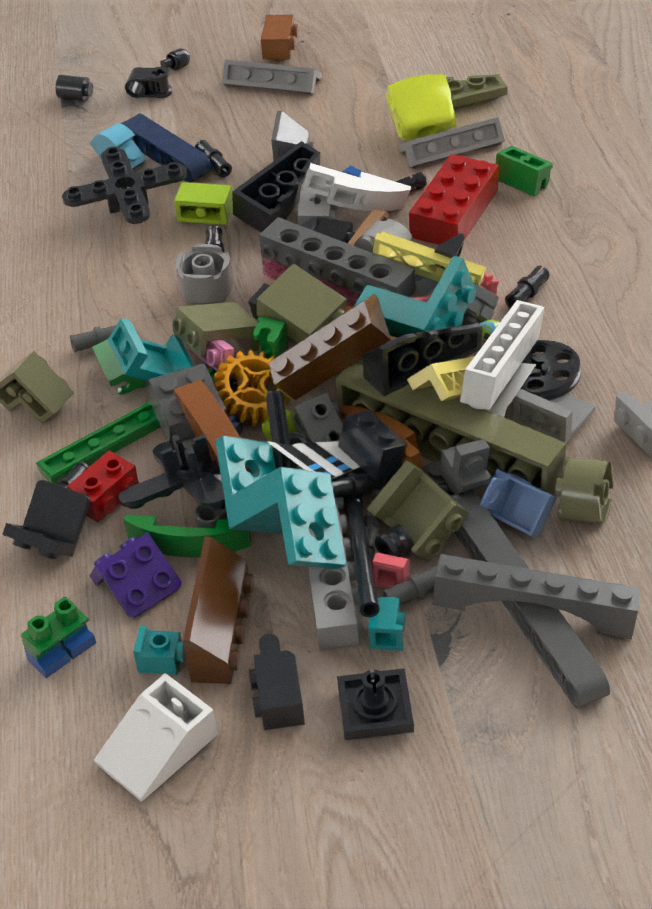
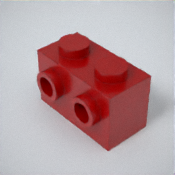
M108 451L67 485V488L90 497L91 502L86 516L98 523L120 504L119 494L123 490L139 484L136 466Z

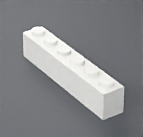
M519 300L514 303L465 369L460 402L469 404L474 409L490 410L538 340L545 307Z

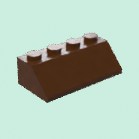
M375 294L371 295L269 362L274 385L294 400H297L363 358L362 354L390 341L391 338L378 297Z
M211 537L204 538L183 643L191 682L231 684L233 671H238L240 667V651L237 649L238 644L244 643L245 626L242 624L243 618H248L249 599L247 594L253 592L254 575L248 573L246 559Z

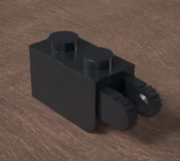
M272 633L264 634L259 639L260 654L254 655L255 669L249 670L251 689H258L259 696L252 697L255 718L262 717L264 731L305 725L295 654L288 650L281 651L279 639L272 635Z

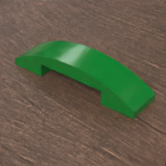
M124 516L128 539L134 536L138 539L148 533L163 555L201 557L205 537L213 538L233 552L251 546L252 542L250 531L229 529L228 519H217L215 528L157 526L156 516Z

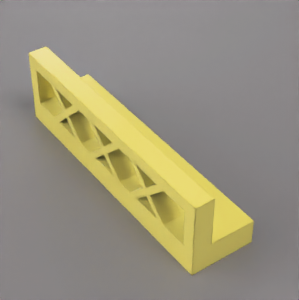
M383 231L381 234L377 232L374 239V254L414 268L415 274L437 282L441 279L452 259L435 253V249ZM465 260L472 281L480 286L487 267ZM435 264L444 266L445 269L437 267Z
M474 357L430 364L408 378L407 381L412 390L433 386L441 401L461 397L465 369Z

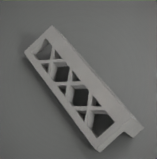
M225 60L222 83L225 85L314 94L316 79L321 80L322 73L315 68Z
M499 117L406 141L399 145L398 148L400 153L406 152L409 166L414 167L447 158L450 154L458 155L502 143L505 139Z

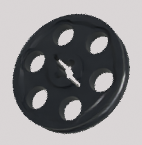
M537 340L522 362L536 364V366L520 389L548 401L569 393L576 387L581 378V365L578 354L571 347L563 343ZM535 352H543L541 355H533ZM558 360H569L564 363L557 362ZM558 377H567L565 380H556ZM535 386H537V387H542L541 389H538V390H530V389H529V388L535 387Z

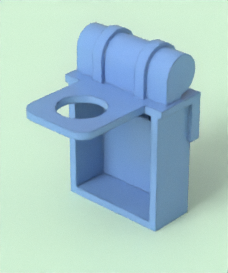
M497 469L485 494L481 498V506L487 508L493 518L499 519L530 536L539 537L557 497L531 485V482L517 475Z

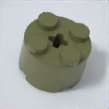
M565 457L563 462L564 476L563 478H557L555 488L556 496L561 497L558 508L559 519L605 523L609 516L612 499H608L609 488L613 489L612 463L597 459Z

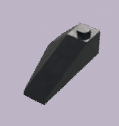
M476 323L406 334L362 354L363 377L383 396H386L409 385L407 379L430 364L463 359L479 351L482 348V326Z

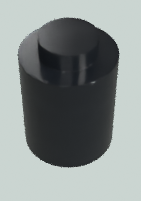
M59 75L55 86L56 95L62 99L87 101L93 94V84L88 77Z

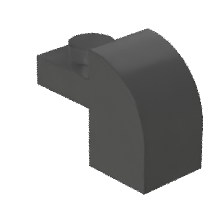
M485 439L442 450L439 472L450 490L455 494L489 485L492 477L486 467L490 447Z

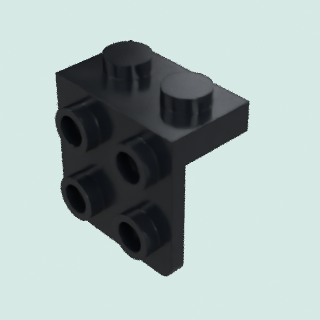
M39 480L36 483L23 525L6 523L2 535L14 539L12 544L28 550L31 549V546L38 548V554L47 558L56 559L57 555L73 557L90 506V497L49 481Z

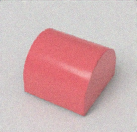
M376 553L372 561L374 585L389 589L407 580V576L410 573V559Z

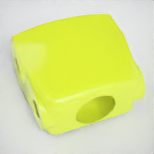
M428 74L414 76L387 86L386 99L388 109L396 126L398 136L404 141L429 136L456 127V115L446 75Z

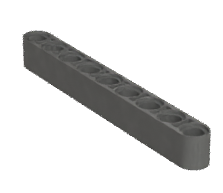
M474 490L450 495L469 512L462 526L454 533L473 560L530 569L487 508L481 506V500ZM502 601L574 707L579 708L610 695L609 682L604 672L559 609L528 602Z

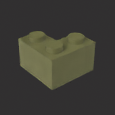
M35 351L10 368L0 378V403L8 411L22 403L41 423L53 416L74 394L67 382L59 377L48 366L47 361Z

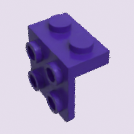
M148 533L138 539L135 536L128 539L119 546L121 550L115 554L110 555V553H106L93 563L95 567L89 575L96 586L103 581L130 618H135L178 590L182 584L180 578Z

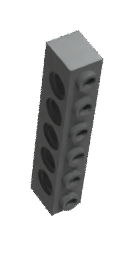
M278 217L259 234L262 257L288 267L294 263L313 277L361 295L366 285L410 297L416 291L414 268Z

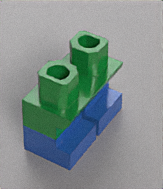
M63 597L55 602L54 611L46 617L36 615L27 622L28 629L21 633L27 660L45 678L55 673L70 662L69 656L74 659L97 643L94 634L88 630L86 624L89 618L67 597Z

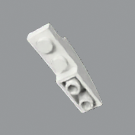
M310 163L302 190L326 196L328 204L364 211H372L374 208L394 211L403 209L411 186L361 172L360 176L356 177Z

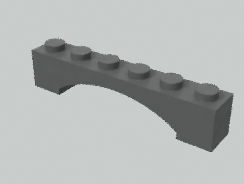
M440 554L432 605L465 611L468 605L489 601L535 603L560 609L580 617L599 629L598 634L632 640L639 608L640 588Z

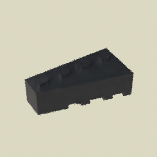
M302 141L232 191L233 215L259 232L264 231L278 217L286 220L299 203L301 184L305 180L310 163L320 166L321 152Z

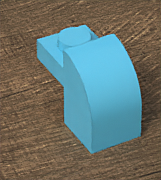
M116 123L97 134L90 142L100 157L109 147L123 149L133 170L147 160L132 140L134 133L120 123Z

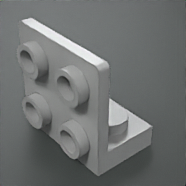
M520 389L514 397V422L565 443L570 440L595 411L594 404L570 394H565L548 401Z

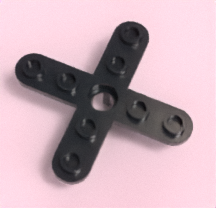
M109 147L101 154L102 164L108 179L70 187L62 194V200L69 207H78L107 200L110 213L120 212L121 209L126 222L140 224L150 218L147 190L184 180L187 177V168L180 163L172 162L165 166L147 168L134 173L126 152L118 147Z
M178 435L172 436L173 441L157 445L152 451L153 456L165 469V473L126 488L119 494L120 504L129 509H138L151 500L170 496L174 491L184 488L202 507L209 510H218L226 505L222 482L214 476L221 474L220 467L216 460L212 461L205 435L193 439V442H191L192 449H186Z

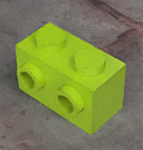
M182 182L174 199L177 221L227 225L233 211L232 185Z

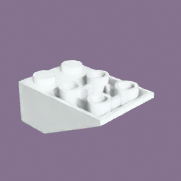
M165 673L138 696L95 757L94 763L142 802L218 735L214 710Z

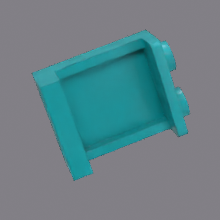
M120 318L108 338V342L124 374L127 376L149 381V379L195 366L180 338L175 334L170 336L165 345L142 340L139 338L132 322Z

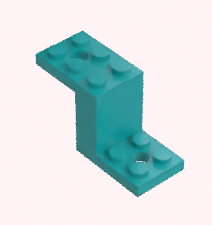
M453 256L427 303L366 285L355 306L375 294L378 297L389 335L398 338L406 334L460 326L463 321L464 312L476 297V288L464 258Z
M222 436L215 440L229 529L273 534L283 532L288 565L339 569L346 566L330 473L286 467L276 469L273 448L268 442ZM245 465H247L250 468L252 475L250 472L246 471ZM309 528L314 532L315 537L310 535Z

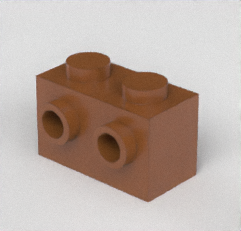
M293 14L266 15L261 35L263 60H290L292 50H296V38H298L299 33L298 24H294Z

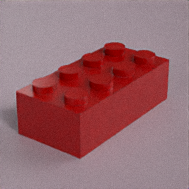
M450 154L409 211V232L412 238L437 245L446 242L460 233L464 234L466 239L498 191L499 165L484 160L467 158L462 155Z

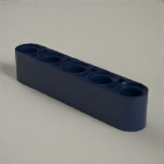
M139 113L120 123L134 133L132 140L140 151L161 166L172 162L184 165L187 168V177L184 181L191 183L211 172V162L203 152L145 115Z

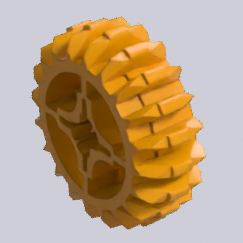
M251 349L248 351L247 356L241 351L236 354V358L229 355L226 363L219 365L218 372L215 373L213 381L226 412L230 411L229 416L232 414L237 415L242 424L246 420H250L252 427L257 424V420L263 423L268 418L266 403L267 384L271 383L274 391L280 389L274 385L269 362L275 359L274 356L266 359L264 358L265 354L263 351L259 353V356H256ZM232 378H235L239 385L235 393H233L229 384ZM283 392L286 409V404L289 403L291 397Z

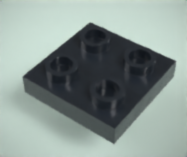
M405 668L385 671L374 670V672L368 670L360 674L337 676L345 740L414 732V721Z

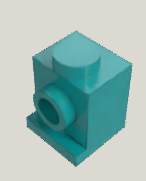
M378 597L380 611L376 616L369 618L370 649L403 651L406 613L400 612L399 598Z
M140 625L133 650L138 673L177 675L180 662H184L186 659L184 643L181 640L180 632L147 630L146 626Z

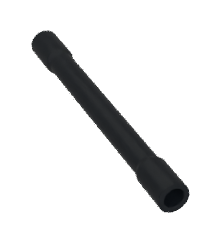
M360 493L359 496L349 498L348 496L343 498L348 514L358 584L359 610L364 617H374L379 613L380 606L377 588L374 585L363 515L362 493Z

